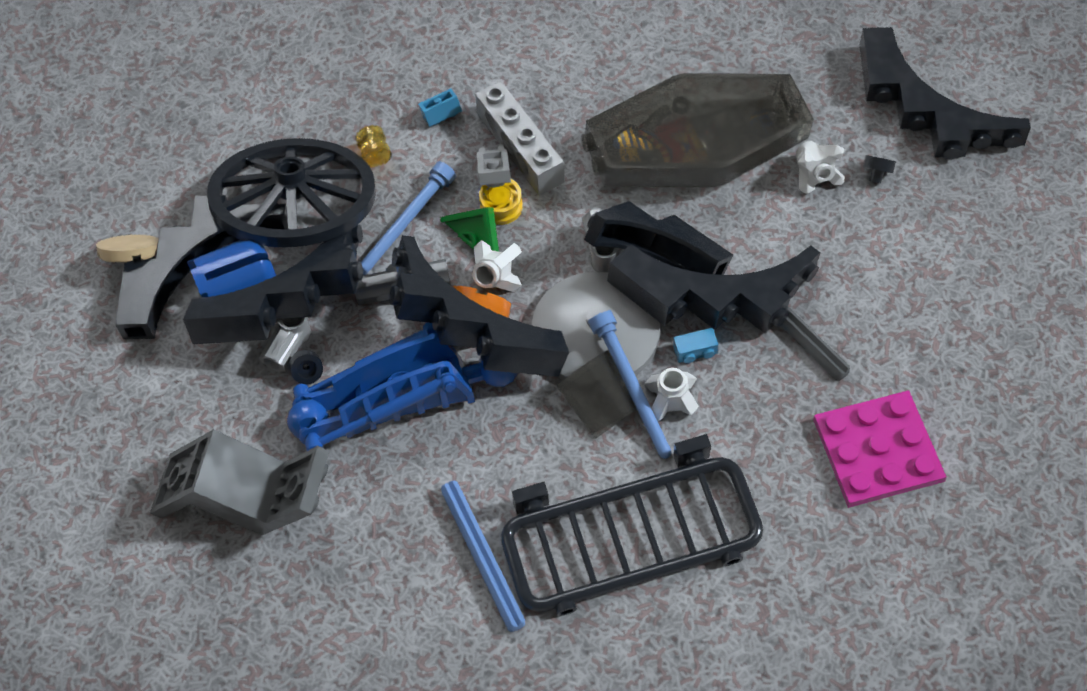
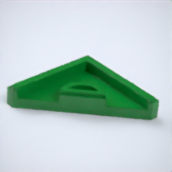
M486 207L440 217V221L455 231L458 237L473 250L474 246L482 240L490 245L492 251L499 252L494 208Z

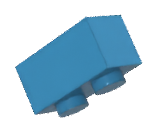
M451 88L418 103L422 116L429 127L462 112L458 97Z
M713 328L673 337V347L678 363H691L695 359L702 357L709 359L718 354V342Z

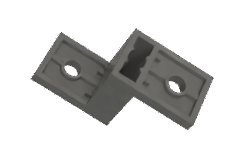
M213 429L170 453L150 514L164 518L188 505H193L257 534H267L307 517L315 511L319 503V496L317 495L319 486L328 471L326 462L329 451L316 446L284 462Z

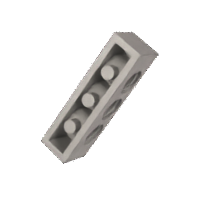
M499 81L475 93L478 116L500 144H504L507 154L537 194L540 196L564 183V161L505 85Z

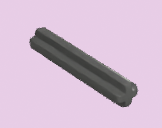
M788 307L789 315L781 327L835 380L840 381L850 372V366Z

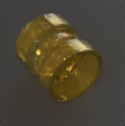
M376 125L366 126L355 135L357 147L361 150V157L371 168L389 162L392 152L389 145L385 143L386 136L381 127Z

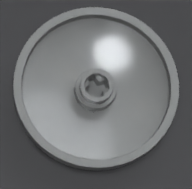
M607 272L580 273L558 282L541 298L532 319L533 326L562 331L569 354L558 378L580 387L604 388L624 383L603 338L593 334L588 324V320L595 315L608 310L612 311L617 321L615 325L617 331L615 334L635 376L650 363L659 345L660 322L607 282Z

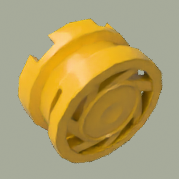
M511 179V182H506L500 187H489L488 190V186H481L479 191L480 209L486 207L494 208L495 223L497 225L509 224L521 215L523 210L521 188L517 182Z

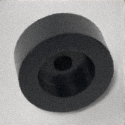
M866 155L863 167L872 169L869 181L881 184L884 172L894 173L896 161Z
M301 350L291 357L289 371L296 382L308 385L316 382L321 377L323 364L315 352Z

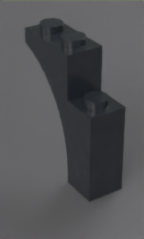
M630 201L595 212L587 223L589 229L584 238L593 247L603 246L626 249L629 245H633L643 253L663 263L704 274L724 275L733 257V254L676 215L657 220Z

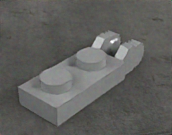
M497 144V149L487 151L485 146H479V152H477L479 184L488 187H500L506 182H511L508 154L504 144Z

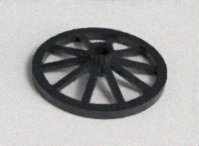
M307 138L280 139L246 148L225 160L212 174L207 186V198L211 216L224 231L243 241L250 240L261 246L283 248L318 244L350 231L368 215L373 207L376 196L374 174L368 163L361 156L341 145ZM295 155H310L317 157L304 163L303 160L295 157ZM286 156L284 158L277 160L275 163L265 161L266 159L274 157ZM331 161L338 162L348 168L314 170ZM248 166L268 172L235 176ZM359 179L362 184V191L359 194L322 180ZM260 184L224 203L221 201L222 192L225 187ZM312 189L353 202L354 204L337 217ZM271 191L247 223L230 213V211ZM304 197L327 222L298 229L296 199ZM280 198L287 200L288 230L259 227Z

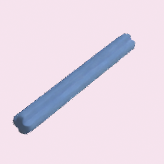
M453 480L442 485L441 490L445 501L508 631L515 632L525 626V619L458 482Z

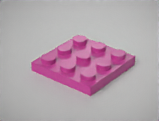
M909 390L814 415L813 421L848 508L943 483L947 478Z

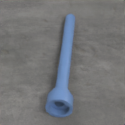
M438 161L433 166L428 177L429 182L361 261L363 276L367 275L438 189L448 187L456 178V173L449 165Z
M611 310L599 313L589 319L588 324L593 334L603 338L659 456L667 459L671 456V448L615 334L617 331L615 327L617 321Z

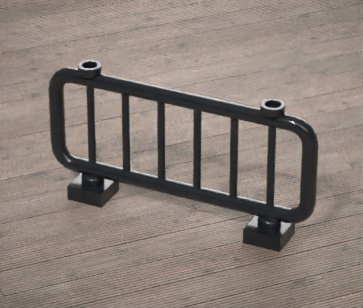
M707 434L674 444L673 457L677 467L680 468L551 506H548L549 496L545 482L511 491L516 514L520 515L511 518L504 525L501 533V543L516 593L521 603L533 611L543 612L555 609L557 616H564L577 610L575 603L719 559L722 560L724 566L741 562L743 560L741 553L755 547L763 534L762 521L741 468L737 463L728 458L715 457L707 459L710 457L711 443ZM720 470L729 474L749 525L747 536L729 542L704 474ZM697 476L723 544L696 551L672 485ZM664 486L667 488L690 554L663 561L640 493ZM630 496H634L657 564L630 571L607 504ZM601 505L624 573L597 581L575 513ZM565 515L569 516L590 580V584L567 591L563 590L542 522ZM536 525L557 594L543 598L535 597L532 594L515 542V533L522 528Z

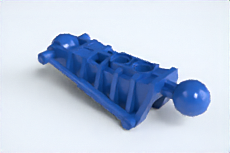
M426 322L422 330L355 362L354 366L311 387H308L306 384L296 385L293 388L295 400L292 403V408L288 411L287 426L291 433L299 438L301 443L305 444L306 451L316 446L323 448V445L343 436H347V438L353 437V435L369 428L371 430L377 429L376 425L392 419L395 422L400 421V416L416 412L423 414L425 410L442 405V408L450 407L449 404L464 401H467L468 404L473 403L475 400L471 383L484 380L489 385L505 387L514 381L518 373L484 370L481 357L479 358V363L464 367L461 356L451 345H441L436 330H433L432 323ZM339 408L340 415L329 418L327 411Z

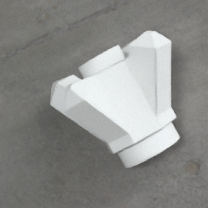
M813 141L802 143L796 151L797 165L799 166V190L808 194L815 190L816 184L827 180L833 185H842L845 176L835 168V161L842 159L845 149L838 145H819Z
M481 240L474 246L475 265L473 279L475 283L483 288L497 287L511 292L516 291L522 285L518 276L511 273V261L522 252L520 247L514 243L504 252L492 251L490 245Z
M668 368L661 374L650 376L644 385L651 392L657 393L651 408L657 421L663 419L666 413L671 411H682L689 415L694 414L699 406L689 389L695 383L696 377L677 368Z

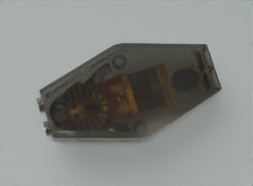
M683 73L674 75L586 120L585 134L581 135V141L584 151L589 152L592 157L591 165L595 176H600L604 187H716L725 185L808 139L814 118L791 74Z

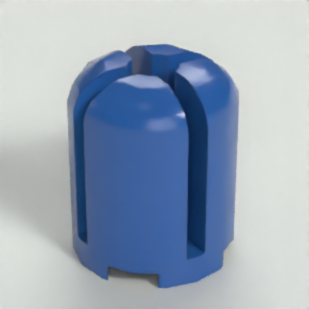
M241 240L187 261L202 298L238 291L276 276L265 247L250 240Z

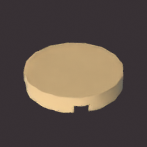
M124 235L107 238L96 244L97 256L103 261L116 263L133 261V257L140 255L141 259L146 260L157 255L159 238L149 235Z

